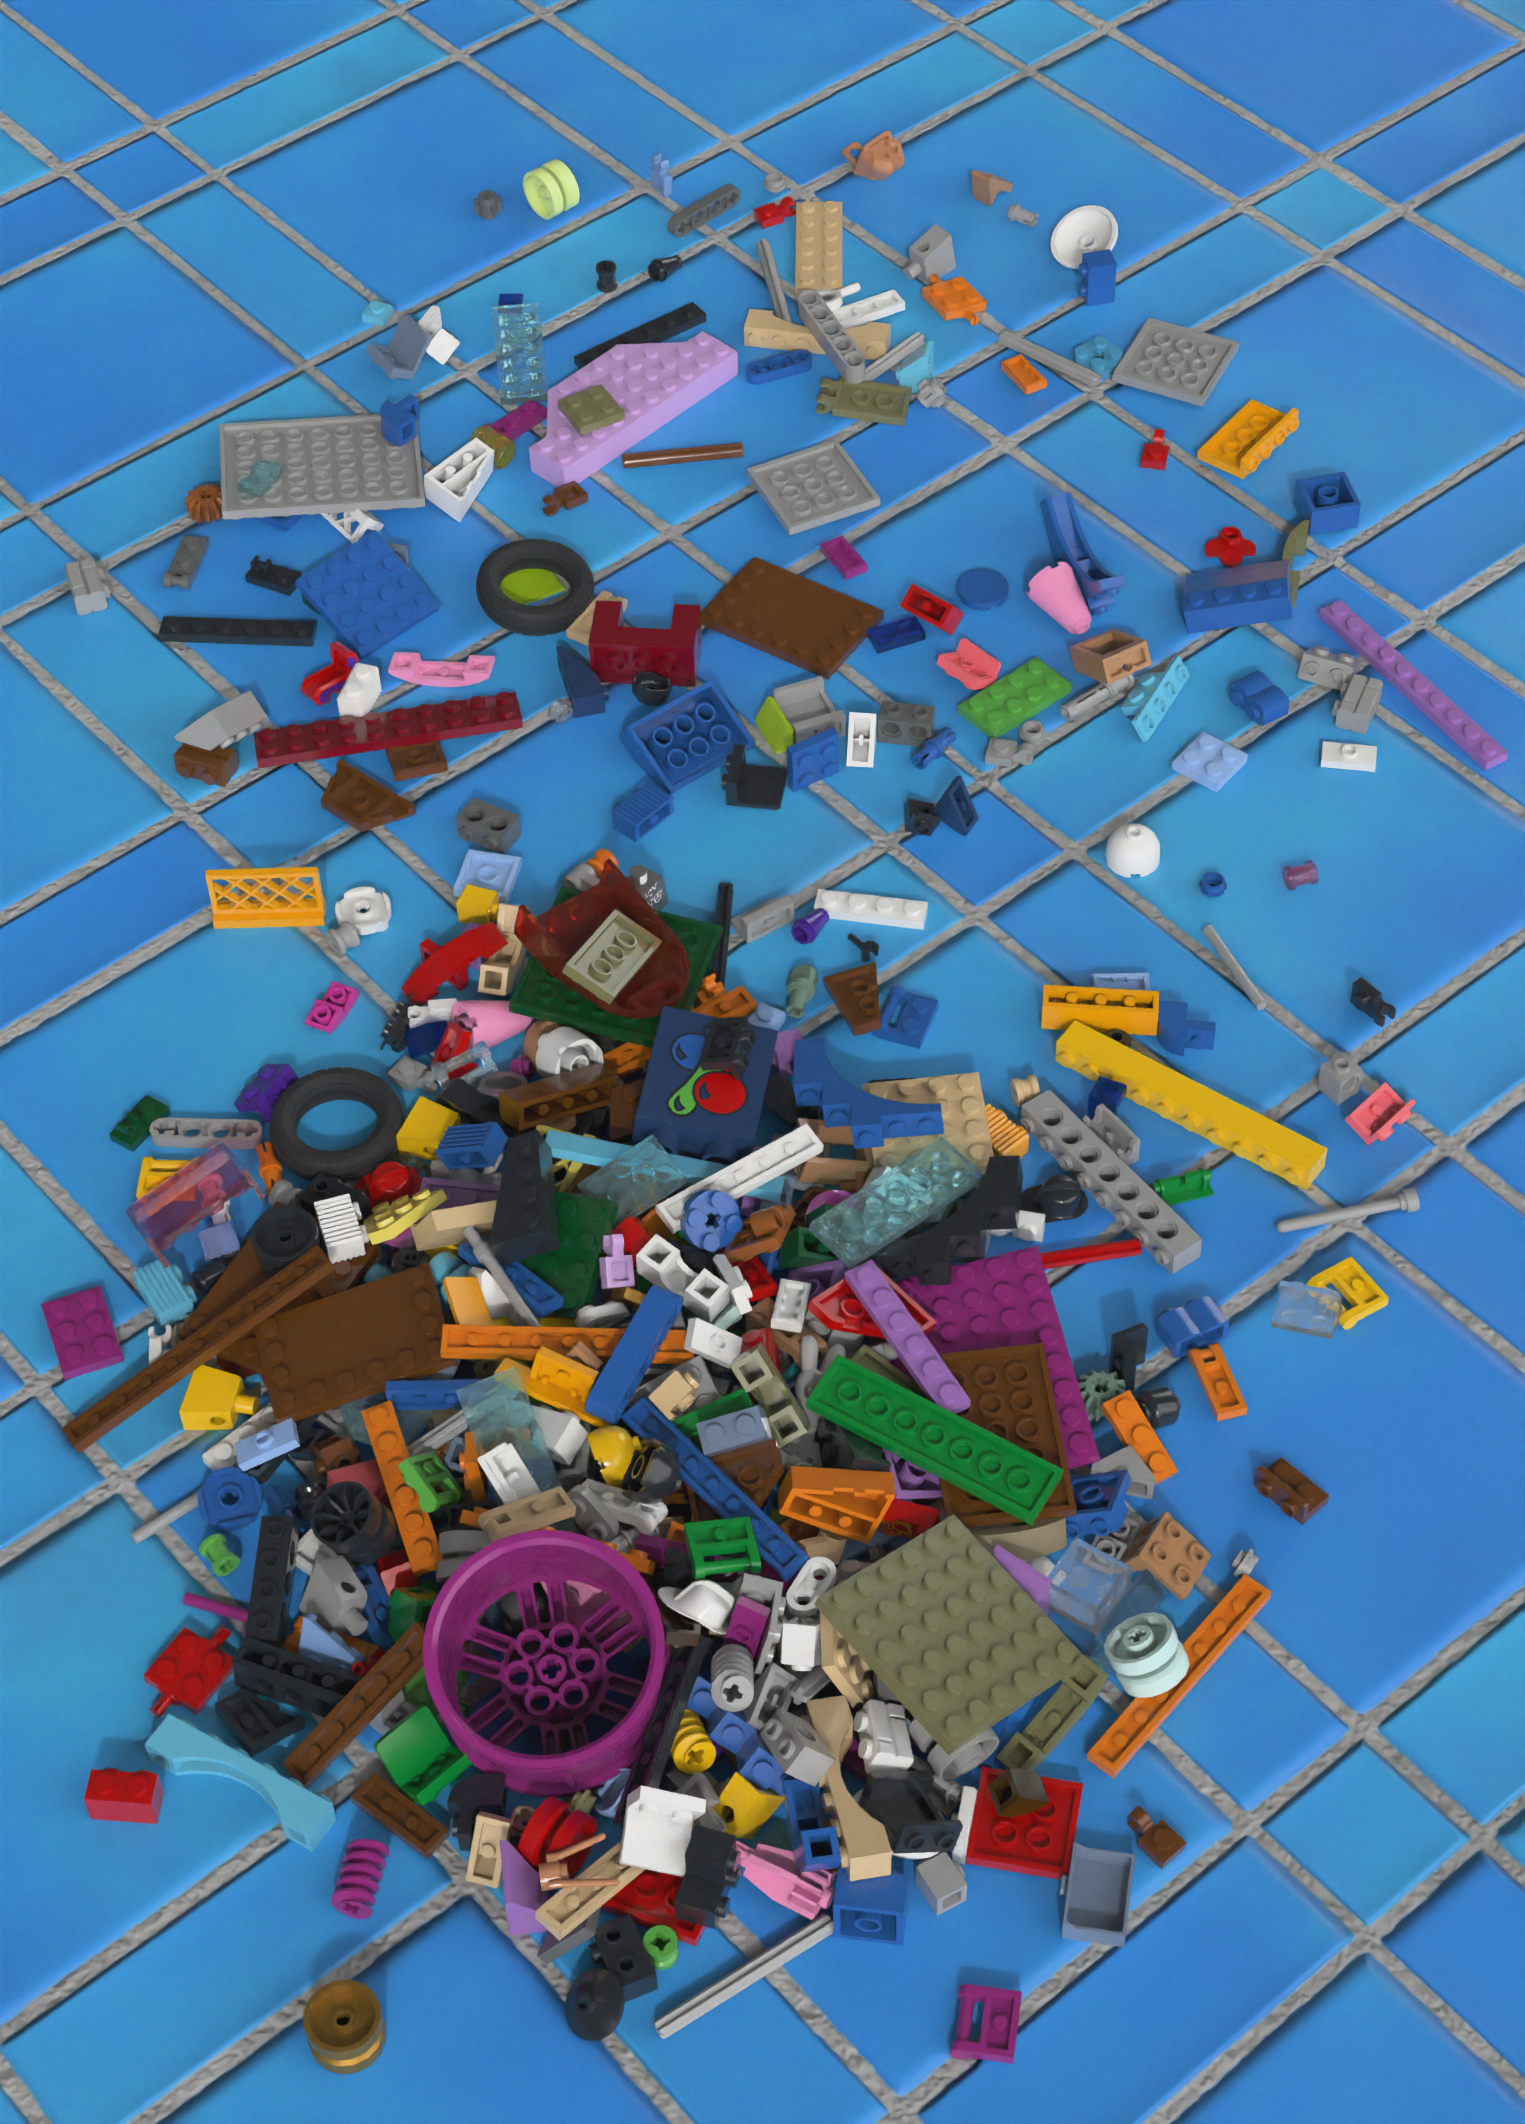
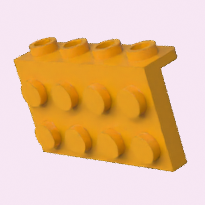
M1251 399L1197 451V459L1244 479L1251 472H1254L1258 465L1264 459H1267L1277 446H1281L1291 432L1294 433L1297 430L1300 422L1298 419L1299 410L1292 408L1285 414Z

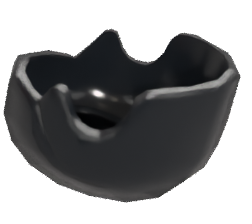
M640 672L634 676L632 681L633 695L640 703L648 706H659L666 702L673 685H670L669 678L663 679L658 674L652 672Z

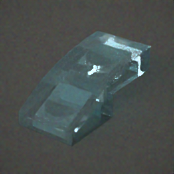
M263 460L250 466V475L238 482V492L262 497L277 482L284 470V465Z

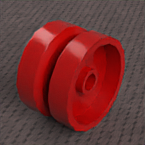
M554 1796L548 1797L531 1816L523 1831L517 1852L536 1872H539L538 1864L547 1862L546 1854L559 1852L596 1836L598 1828L597 1819L579 1809L571 1812V1805ZM592 1846L559 1860L560 1864L567 1863L569 1879H573L578 1874Z

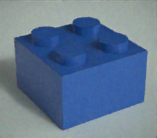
M1345 471L1296 480L1293 503L1301 520H1310L1309 536L1358 527L1361 503Z
M838 1867L833 1901L834 1937L903 1946L908 1911V1875L891 1870V1875L849 1881L846 1867Z

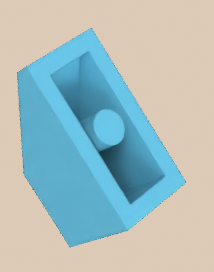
M934 341L926 342L905 356L902 366H898L896 371V380L899 381V386L912 387L911 393L918 394L920 389L917 385L925 378L933 380Z

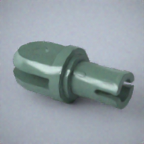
M810 964L797 966L790 976L787 987L790 1001L786 1012L793 1018H801L804 1015L806 1002L811 1000L815 994L818 973Z

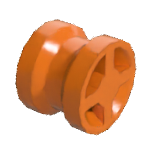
M602 848L594 853L593 859L590 858L585 862L595 870L597 877L604 881L608 879L609 873H614L618 869V861L615 856Z

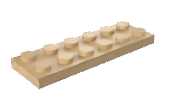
M796 202L795 296H799L800 292L807 289L817 291L822 289L838 290L842 288V202Z

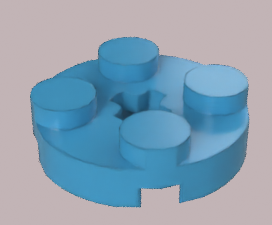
M1102 336L1094 337L1093 341L1081 344L1074 351L1075 363L1101 374V378L1113 376V372L1123 358V351Z

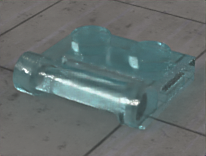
M483 1040L474 1044V1048L443 1063L438 1061L431 1065L433 1075L438 1080L442 1090L450 1082L447 1073L478 1058L481 1059L483 1066L458 1078L477 1088L485 1075L499 1071Z

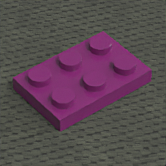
M100 1286L41 1304L64 1380L124 1362Z

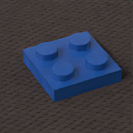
M833 727L787 747L788 787L793 793L839 772V733Z

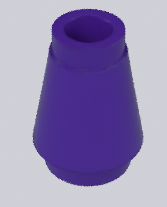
M818 908L795 920L791 928L793 938L800 944L814 942L829 921L828 913L824 909Z

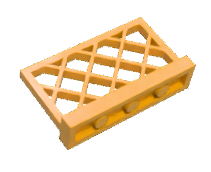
M318 867L206 870L205 877L213 910L214 929L325 926L327 904L326 898H323ZM300 877H313V881L308 885L298 879ZM281 878L285 882L279 886L272 882L271 879ZM224 879L229 883L222 887L214 882V880ZM253 879L257 882L250 886L243 882V880ZM293 885L300 889L297 894H293L286 889ZM236 886L245 892L238 896L230 890ZM265 886L272 890L269 895H265L259 889ZM308 894V895L312 896L313 898H303V897ZM252 895L253 897L257 898L258 900H247V899ZM278 895H281L282 897H284V898H286V899H275V898H276ZM223 896L229 899L228 901H218Z

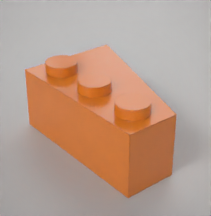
M790 1466L778 1489L779 1514L869 1544L896 1495L893 1472Z

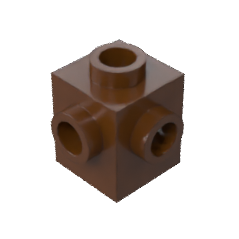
M341 1432L312 1445L317 1458L314 1461V1467L321 1479L327 1480V1471L358 1464L362 1461L357 1445L355 1443L352 1444L350 1438Z

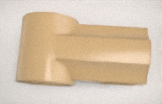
M821 1528L817 1537L800 1540L796 1544L810 1559L826 1557L837 1565L840 1564L847 1537Z

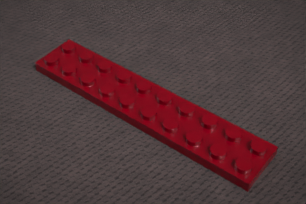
M500 692L497 695L486 697L474 696L471 699L460 701L448 700L434 705L422 704L408 709L396 708L382 713L370 712L362 717L344 716L336 720H318L304 725L291 724L278 729L265 728L258 732H253L259 769L523 728V722L516 693Z

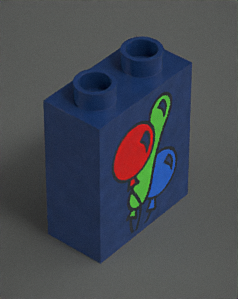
M663 1006L636 1113L631 1146L724 1165H731L750 1155L754 1147L778 1030L750 1025L755 1030L756 1043L752 1046L749 1055V1066L745 1069L742 1080H735L730 1069L703 1071L699 1064L712 1020L718 1017Z

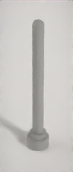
M1412 1187L1402 1189L1393 1198L1279 1221L1276 1228L1279 1232L1284 1233L1395 1209L1410 1213L1419 1211L1420 1202L1416 1189Z

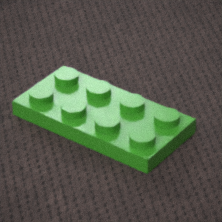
M1035 657L959 704L958 714L990 739L999 738L1071 693L1072 684Z

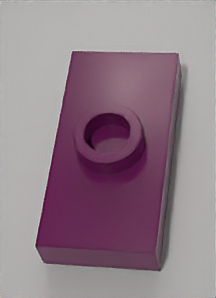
M843 536L820 544V551L845 580L868 572L867 563Z
M741 1595L736 1603L722 1646L729 1644L741 1645L747 1648L752 1658H754L771 1609Z

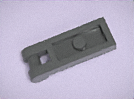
M183 536L168 572L164 573V587L173 588L175 585L180 586L181 589H191L209 548L208 538Z

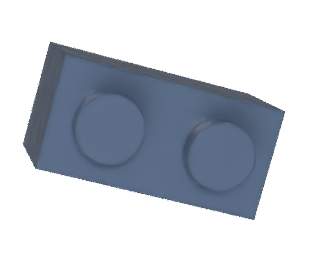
M758 1405L696 1424L704 1455L709 1458L773 1439L766 1411Z

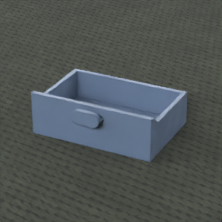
M1077 1842L1073 1843L1069 1876L1062 1875L1060 1895L1066 1896L1062 1938L1124 1947L1135 1854L1083 1847Z

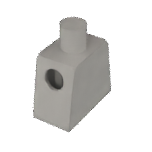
M936 224L932 226L909 248L911 263L903 268V273L909 280L917 276L924 282L930 283L929 277L932 274H937L940 278L954 270L956 262L951 234Z
M341 1555L316 1561L299 1609L305 1615L308 1612L316 1615L318 1618L315 1621L329 1633L335 1631L339 1634L350 1631L353 1636H357L368 1627V1621L362 1616L368 1594L345 1557Z

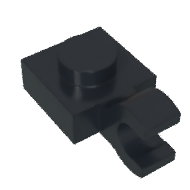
M1362 977L1353 982L1350 1002L1358 1010L1363 1011L1370 1018L1373 1017L1374 1022L1381 1027L1385 1025L1386 1017L1384 1015L1389 1016L1391 1019L1395 1018V1007L1381 999L1382 993Z

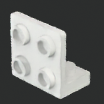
M640 1786L627 1795L619 1862L633 1867L681 1877L684 1876L686 1872L685 1852L691 1839L693 1821L705 1813L706 1799L646 1786Z

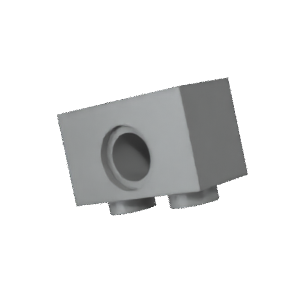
M781 1708L776 1711L759 1734L786 1774L814 1787L835 1761L808 1721Z

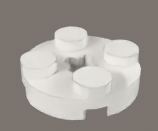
M357 887L351 889L344 894V899L340 903L337 901L335 905L336 919L339 926L342 922L348 921L355 928L358 935H368L377 931L382 932L389 926V920L392 915L390 899L383 892L382 894L375 892V888ZM366 908V911H368L366 913H360V909Z

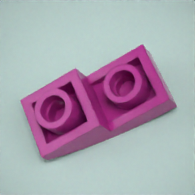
M332 981L323 1000H316L304 1022L305 1025L331 1034L342 1023L360 996L358 990Z

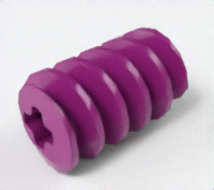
M356 1839L347 1844L346 1855L342 1859V1867L338 1874L339 1879L335 1883V1892L331 1897V1903L337 1911L345 1916L360 1920L372 1916L370 1907L375 1905L376 1898L374 1895L379 1891V1885L376 1882L382 1880L383 1873L380 1870L386 1867L384 1858L388 1857L390 1852L385 1844L371 1839Z

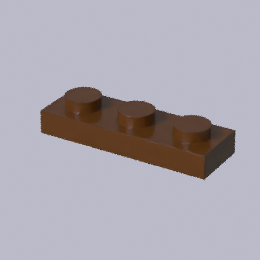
M375 1773L351 1795L354 1805L426 1860L450 1836L447 1827Z

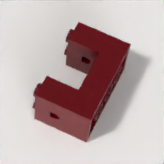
M596 600L588 643L591 670L598 675L601 683L632 684L635 675H638L640 672H652L658 674L663 679L669 678L670 685L696 687L702 650L700 605L674 604L670 629L624 627L622 602Z

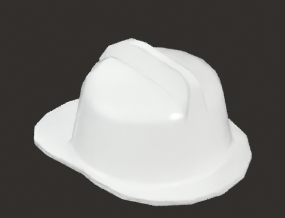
M711 1580L693 1581L683 1590L668 1586L661 1587L658 1590V1597L671 1609L701 1623L713 1632L719 1634L727 1633L728 1624L725 1619L734 1604L735 1597L719 1584Z

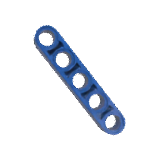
M656 1284L651 1286L592 1388L584 1407L586 1413L613 1425L618 1422L677 1319L684 1302L683 1296Z

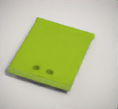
M537 568L513 572L500 583V588L507 597L524 605L565 591V587L553 572Z

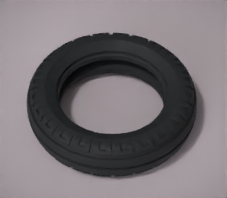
M544 539L517 540L497 548L484 560L476 579L478 601L486 615L500 627L528 636L553 635L567 630L593 602L595 591L592 572L584 559L571 548ZM537 568L554 572L563 577L569 583L571 591L564 599L554 604L529 606L515 602L502 592L500 583L513 572Z
M333 1067L328 1068V1070H318L301 1077L280 1095L270 1118V1139L274 1151L281 1162L298 1176L313 1181L318 1173L321 1172L328 1177L334 1176L343 1183H347L346 1181L352 1182L361 1179L363 1176L373 1172L378 1165L388 1162L394 1156L398 1149L396 1135L404 1124L405 1117L398 1096L383 1079L361 1069ZM333 1100H353L370 1107L378 1117L374 1131L366 1140L344 1150L324 1151L315 1149L305 1144L296 1133L300 1120L308 1111L322 1103Z

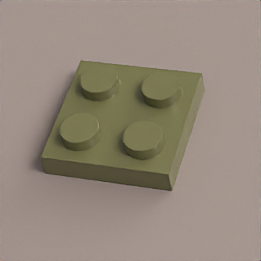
M602 384L558 400V409L581 436L625 419L624 410Z

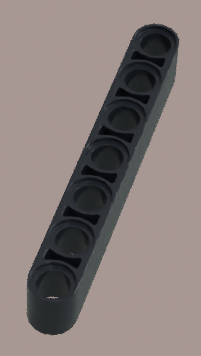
M453 1078L435 1097L436 1103L458 1113L461 1124H483L487 1121L497 1122L508 1137V1140L511 1137L534 1131L537 1127L534 1126L519 1131L500 1119L499 1101L490 1095L478 1092L476 1087L460 1078ZM507 1141V1143H506V1145H505V1147H504V1149H506V1150H507L508 1141ZM552 1157V1164H555L561 1161L562 1159ZM565 1167L553 1173L554 1179L559 1182L564 1180L567 1174Z

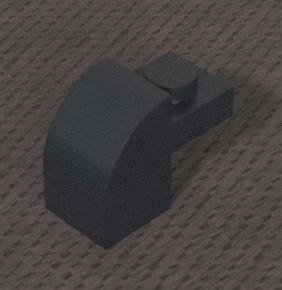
M472 1775L460 1781L452 1789L447 1805L450 1819H453L452 1837H457L460 1851H471L478 1813L483 1811L505 1817L508 1789L505 1785V1775Z

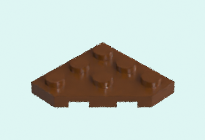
M775 1438L709 1458L759 1508L784 1473L779 1445ZM686 1484L693 1522L721 1519Z

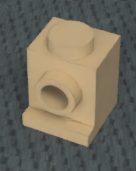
M675 1370L648 1398L669 1420L673 1421L680 1417L676 1413L678 1410L684 1412L695 1402L696 1398L694 1395L699 1391L697 1388L701 1384L690 1372L687 1371L683 1374Z

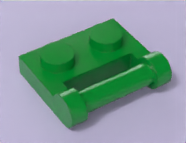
M749 1516L684 1524L683 1532L691 1560L694 1580L705 1579L706 1575L747 1570L749 1573L761 1572L760 1555ZM746 1553L744 1558L704 1562L703 1559L705 1556Z

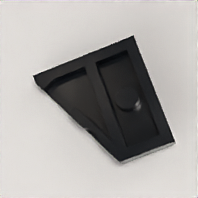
M241 1689L215 1703V1713L250 1757L304 1729L306 1725V1719L299 1714L296 1717L280 1711V1705L269 1700H262L256 1694L245 1689Z

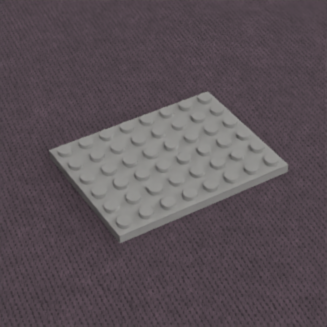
M380 414L219 424L223 520L355 511L356 509L365 512L367 510L425 507L417 420V436L401 447L390 443L382 436Z

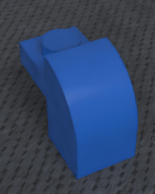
M410 394L394 405L388 401L382 404L380 408L381 433L390 443L401 447L417 436L416 420L419 418L418 397Z
M1159 1000L1156 1036L1159 1044L1166 1051L1178 1056H1184V1048L1213 1050L1216 1022L1187 1020L1188 1003Z

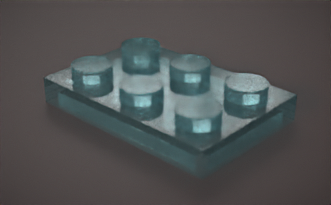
M652 1134L578 1183L577 1186L583 1196L611 1200L619 1204L613 1231L629 1215L637 1217L686 1184L687 1180Z

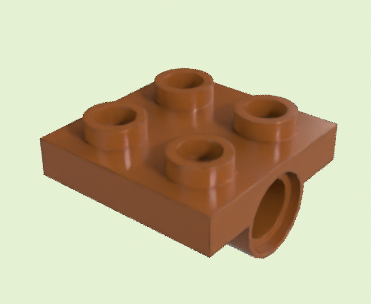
M791 1204L785 1206L774 1205L753 1212L751 1217L743 1219L742 1229L736 1233L734 1239L726 1246L723 1252L729 1263L739 1260L745 1262L757 1254L763 1252L772 1253L782 1246V1242L796 1215Z

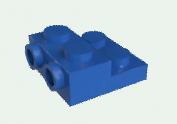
M1128 1470L1070 1476L1077 1511L1076 1516L1066 1517V1538L1075 1540L1086 1534L1107 1536L1109 1533L1120 1531L1128 1511L1124 1502L1131 1482Z

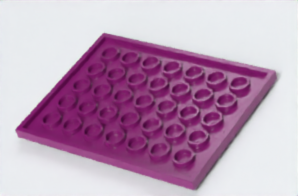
M1037 1245L953 1266L951 1285L920 1286L918 1277L894 1281L937 1321L934 1330L925 1336L938 1354L1044 1343L1068 1469L1100 1461ZM870 1336L872 1345L887 1341L885 1338ZM899 1357L889 1361V1363L915 1381ZM912 1499V1501L916 1504L928 1505L936 1501V1499Z

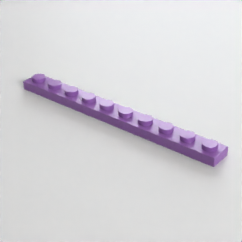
M1338 600L1319 610V618L1484 770H1488L1507 760L1508 752L1345 603Z

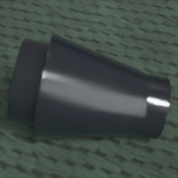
M678 255L654 259L648 266V274L653 281L663 282L675 271L682 268V260Z

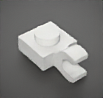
M457 999L428 1000V1006L408 1007L410 1029H420L426 1023H428L429 1028L447 1027L449 1021H451L452 1006L457 1003Z
M1020 1210L1018 1229L991 1230V1234L1004 1236L1008 1232H1013L1014 1238L1042 1242L1045 1231V1214Z
M166 1325V1332L161 1336L155 1334L154 1327L149 1328V1365L169 1351V1349L165 1350V1348L171 1344L172 1329L170 1325Z

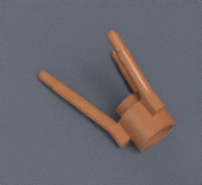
M600 1833L559 1852L546 1854L547 1862L538 1864L542 1892L563 1889V1887L619 1885V1879H569L567 1863L560 1864L559 1861L604 1840L606 1835Z

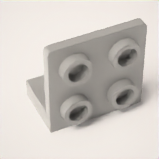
M744 1573L730 1613L728 1625L741 1595L771 1609L758 1647L754 1673L761 1675L765 1663L771 1664L775 1651V1644H772V1642L778 1643L780 1640L783 1623L779 1622L778 1617H782L784 1614L787 1597L781 1596L783 1582Z

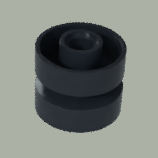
M344 1481L330 1486L319 1496L311 1513V1528L314 1535L338 1556L343 1555L347 1562L352 1565H368L376 1562L388 1552L396 1537L397 1521L392 1510L357 1482Z

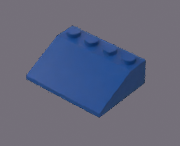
M1289 559L1187 574L1183 589V612L1188 633L1293 618Z
M712 679L630 724L619 738L632 759L669 795L725 764L727 756L733 753L734 744L745 745V751L756 745Z

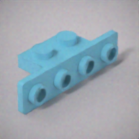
M1180 656L1173 657L1164 672L1143 674L1121 706L1125 716L1135 715L1132 724L1142 742L1149 740L1189 678L1188 670Z

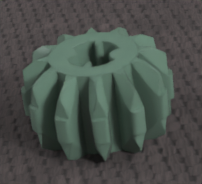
M1091 1368L1088 1375L1081 1374L1078 1379L1087 1416L1094 1415L1096 1422L1100 1419V1416L1106 1418L1100 1408L1101 1405L1126 1392L1124 1380H1118L1116 1372L1106 1374L1105 1368L1100 1373H1096Z

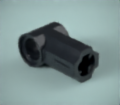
M598 1107L575 1114L576 1126L573 1128L572 1133L581 1136L585 1133L598 1139L599 1135L604 1134L606 1131L609 1109Z

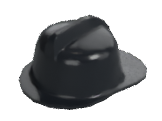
M1053 1175L1046 1179L1043 1185L1026 1189L1021 1196L1020 1210L1045 1214V1223L1078 1218L1088 1208V1198L1084 1191L1081 1190L1080 1182L1066 1175Z

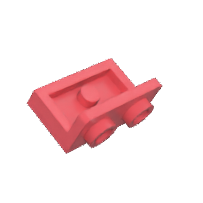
M966 638L960 640L956 652L940 654L936 663L945 670L947 675L956 677L970 690L986 688L995 683L1001 667L1000 661Z
M1384 1082L1344 1120L1369 1146L1377 1139L1383 1142L1394 1132L1391 1126L1395 1122L1401 1125L1412 1115L1409 1109L1417 1102L1412 1098L1405 1103Z

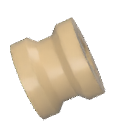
M1035 1074L1027 1075L1026 1079H1010L1011 1095L1016 1107H1020L1025 1102L1040 1095L1039 1084Z

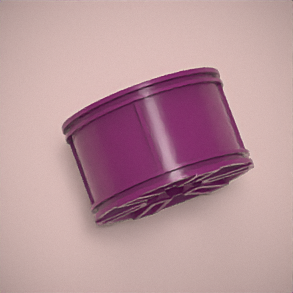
M536 1530L511 1535L489 1544L469 1557L455 1570L439 1592L431 1608L423 1640V1664L427 1686L432 1700L445 1721L457 1747L463 1754L468 1753L467 1758L482 1774L505 1775L507 1789L541 1798L551 1796L558 1799L574 1797L577 1791L583 1794L586 1789L594 1792L598 1788L603 1787L605 1782L619 1775L622 1772L619 1771L620 1768H633L671 1662L668 1644L665 1643L664 1627L659 1608L650 1588L639 1572L623 1556L607 1545L584 1535L559 1530ZM567 1580L591 1585L610 1595V1600L577 1628L568 1623L564 1582ZM541 1581L545 1582L547 1586L551 1618L550 1622L544 1624L539 1620L533 1584ZM511 1591L517 1593L524 1631L518 1635L517 1639L477 1624V1619L492 1603ZM625 1610L631 1613L633 1616L632 1621L604 1642L599 1643L595 1640V1637ZM641 1635L646 1637L651 1657L645 1682L607 1670L606 1662ZM567 1636L574 1638L573 1643L569 1647L560 1648L556 1645L557 1641ZM465 1640H470L504 1653V1659L502 1662H496L462 1651V1646ZM531 1643L541 1644L540 1649L534 1654H526L523 1651ZM584 1660H591L595 1663V1667L591 1672L582 1673L578 1671L579 1664ZM557 1667L556 1678L550 1679V1668ZM462 1669L500 1680L503 1690L468 1718L463 1717L457 1697L456 1672ZM520 1672L529 1675L527 1682L521 1686L511 1683L512 1679ZM607 1690L637 1698L632 1708L629 1709L606 1700L605 1693ZM578 1691L583 1694L581 1702L575 1705L568 1704L566 1702L568 1694ZM543 1697L550 1700L548 1708L543 1711H536L532 1708L533 1703L538 1698ZM512 1710L514 1713L513 1718L488 1741L478 1735L506 1711ZM594 1714L618 1723L604 1736L589 1744L585 1722ZM529 1726L541 1730L543 1755L520 1754L505 1750ZM569 1730L573 1751L560 1752L559 1731Z

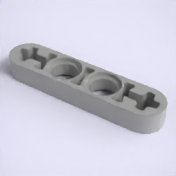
M164 1117L154 1120L149 1127L152 1142L159 1147L255 1149L264 1141L262 1125L256 1120ZM191 1129H197L200 1131V1133L194 1137H187L185 1135V1133ZM219 1130H227L229 1132L228 1135L222 1138L214 1136Z

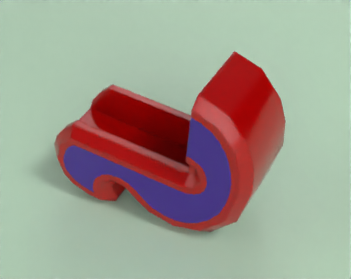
M338 641L330 643L332 663L304 678L301 684V693L319 706L330 702L331 698L329 696L332 692L340 693L352 668L356 663H359L357 654Z

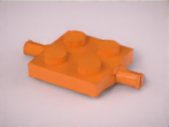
M932 274L929 277V282L932 285L923 287L921 296L945 321L964 318L972 326L974 324L977 325L979 317L974 313L986 310L987 301L963 277L942 281L937 274Z

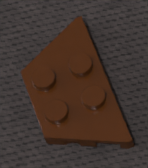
M341 759L337 762V771L334 777L331 776L328 782V789L324 791L321 798L323 809L360 832L416 814L414 804Z
M645 1078L611 1088L609 1101V1142L622 1144L632 1141L636 1113Z

